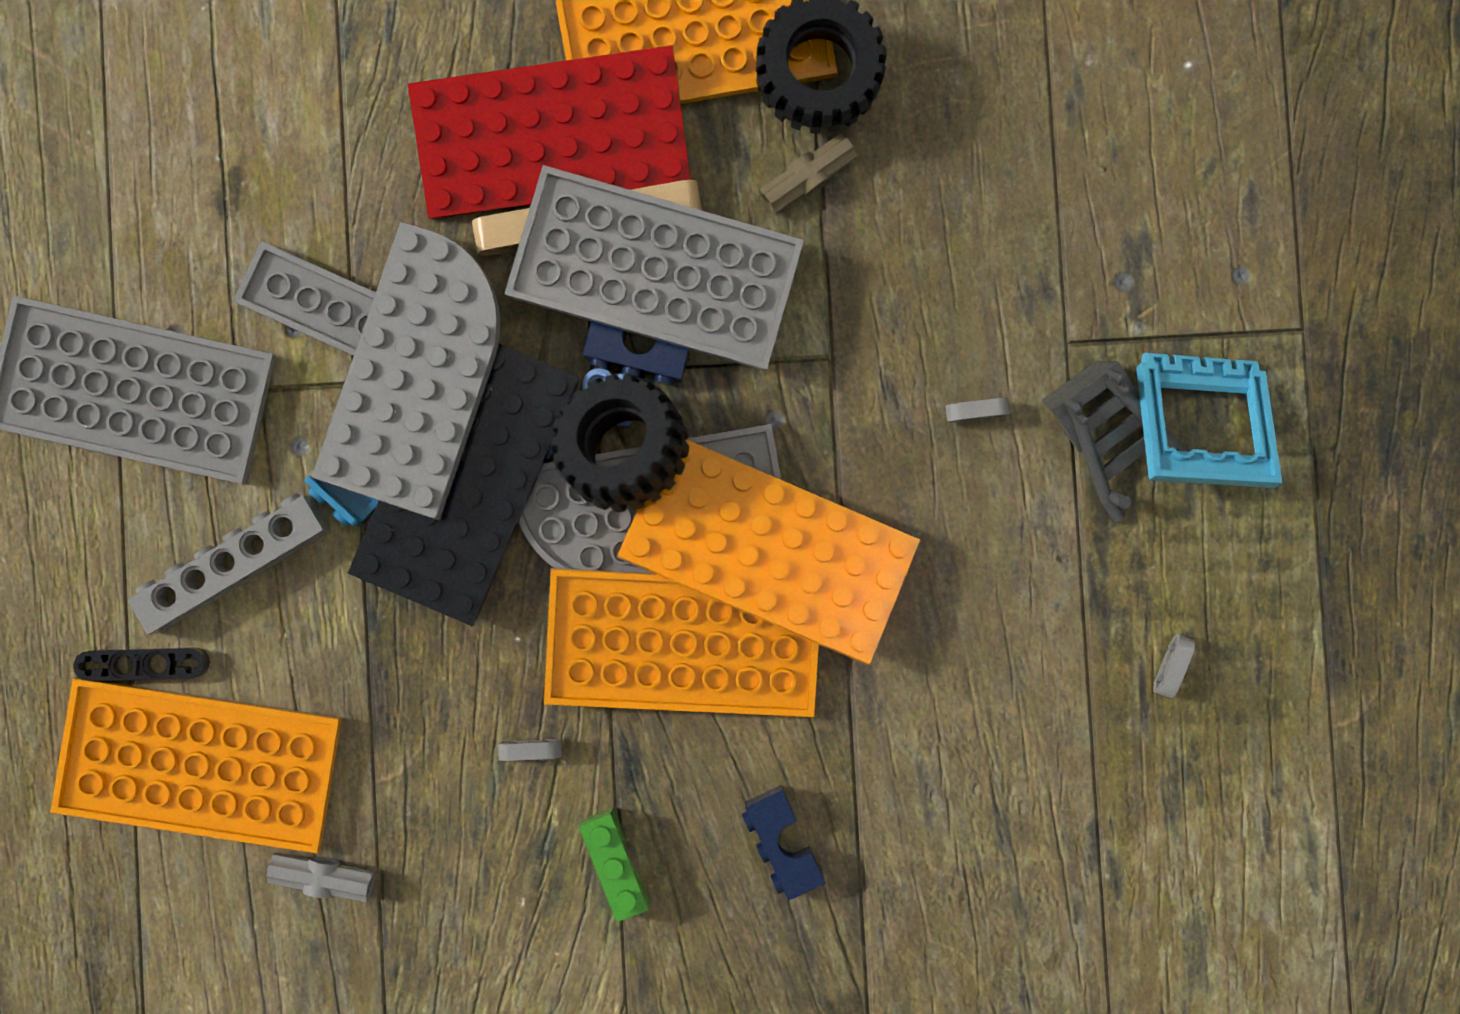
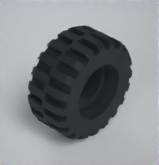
M791 0L790 8L782 5L775 11L774 20L768 19L765 24L763 35L759 37L757 46L756 82L758 90L763 92V101L767 108L773 107L775 109L774 116L781 122L785 119L790 120L791 128L800 131L801 126L810 127V133L820 134L821 128H828L829 133L839 131L842 124L845 123L849 127L857 122L858 116L860 114L865 115L870 109L873 100L876 99L886 70V46L881 45L883 34L880 27H872L874 18L868 11H865L863 14L859 13V4L855 1L849 0L848 4L840 0ZM810 39L832 41L844 49L852 63L851 74L844 84L831 90L821 91L808 88L798 82L789 70L788 59L791 51L800 43Z
M614 374L605 376V381L603 382L595 379L587 383L589 386L582 392L578 389L572 395L574 398L572 402L563 405L559 411L562 417L560 420H555L552 429L557 436L551 439V450L555 453L553 460L556 467L560 470L561 476L588 503L592 502L596 507L603 510L611 507L614 512H625L627 506H631L635 511L644 508V502L648 500L655 503L662 498L659 493L665 488L669 491L676 484L673 478L676 474L682 475L686 466L681 459L688 457L689 445L686 440L689 436L687 428L682 422L683 418L661 388H656L653 382L645 378L639 381L635 375L625 374L622 379H619ZM625 421H641L646 423L647 431L644 443L631 459L616 466L605 467L596 465L595 454L598 443L610 428Z

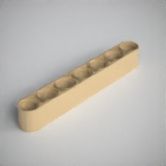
M682 180L632 189L635 192L702 210L696 180ZM530 208L482 216L472 220L477 255L491 256L517 251Z

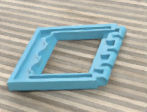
M1143 353L1141 363L1136 367L1149 481L1276 488L1282 484L1266 371L1259 370L1257 361L1234 359L1231 363L1230 359L1203 357L1200 361L1198 356L1171 355L1169 359L1168 354ZM1161 388L1246 394L1255 454L1240 455L1238 452L1229 451L1208 453L1207 450L1197 449L1177 451L1175 448H1168Z

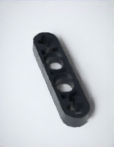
M195 647L91 650L82 652L76 657L73 669L78 678L88 681L190 679L205 674L209 668L210 660L204 650ZM156 654L162 655L166 659V669L162 673H156L151 668V659ZM123 655L130 657L133 661V669L128 674L120 672L117 666L119 658ZM191 656L194 660H199V666L194 667L193 670L190 666L176 667V660H187ZM92 659V662L95 663L107 662V668L91 670L89 668L86 669L85 664Z

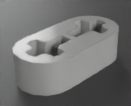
M1008 398L961 402L945 406L947 423L1010 415Z
M1176 634L1172 638L1154 682V693L1172 699L1177 694L1195 650V641L1181 634Z
M561 739L512 740L498 743L499 761L542 760L562 757Z

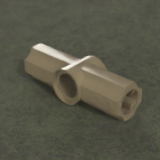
M840 133L813 153L811 151L806 152L794 160L787 167L786 172L761 188L760 194L769 209L777 215L805 195L807 197L817 192L827 184L831 176L856 160L858 155L849 139Z

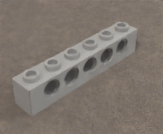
M299 494L286 498L280 503L282 508L272 514L270 511L259 514L251 520L253 525L242 531L241 528L229 532L222 537L224 542L215 548L210 545L197 551L193 555L195 560L186 565L183 563L176 564L164 572L166 577L155 583L154 580H151L135 589L137 594L127 601L146 634H159L332 531L311 496H299ZM288 518L293 524V530L286 537L281 532V524ZM260 536L264 542V547L257 554L252 548V542L255 537ZM228 553L234 557L235 561L230 571L223 564L224 557ZM198 571H202L205 575V583L201 588L195 583V575ZM170 588L176 593V600L173 605H170L166 600V593Z

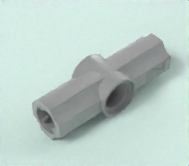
M276 852L272 855V859L268 864L266 877L267 883L301 889L303 894L315 898H331L336 896L367 902L373 891L375 871L339 865L340 862L338 860L328 857L315 856L308 859Z

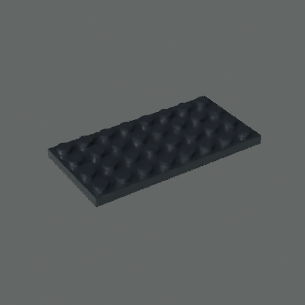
M499 344L440 520L379 500L348 570V574L460 622L474 626L550 451L551 439L556 437L552 430L555 420L561 419L562 414L559 411L565 403L570 404L580 378Z

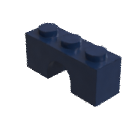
M591 321L583 351L585 359L590 360V366L609 370L610 365L623 368L622 374L635 375L637 378H641L642 373L655 376L654 382L667 386H673L674 381L682 383L690 349L656 340L655 345L649 352L634 354L625 347L627 331Z
M780 785L746 801V812L742 813V817L749 832L756 830L761 842L756 844V847L763 862L770 861L775 871L770 877L777 893L784 892L789 901L824 885V877L809 846L796 852H790L783 849L777 841L780 831L784 827L796 822L795 814L782 786Z

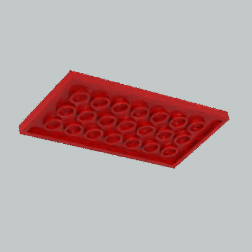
M673 45L407 83L429 219L529 206L532 203L543 165L628 190L691 180Z

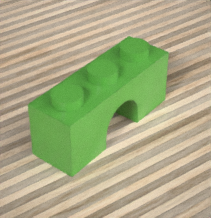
M614 807L583 819L579 829L616 923L649 910V895L639 870H635L630 860L625 844L626 837Z

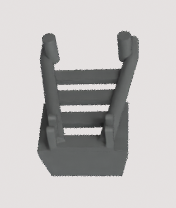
M1095 361L1045 397L1043 401L1054 414L1076 450L1080 453L1083 452L1100 502L1112 521L1116 523L1125 517L1121 508L1127 509L1131 505V498L1116 490H1111L1108 480L1146 454L1144 436L1104 466H1102L1099 456L1143 425L1140 398L1119 362ZM1109 388L1115 396L1085 416L1082 406ZM1126 406L1133 413L1096 441L1093 440L1091 431ZM1166 429L1168 448L1186 451L1183 445Z

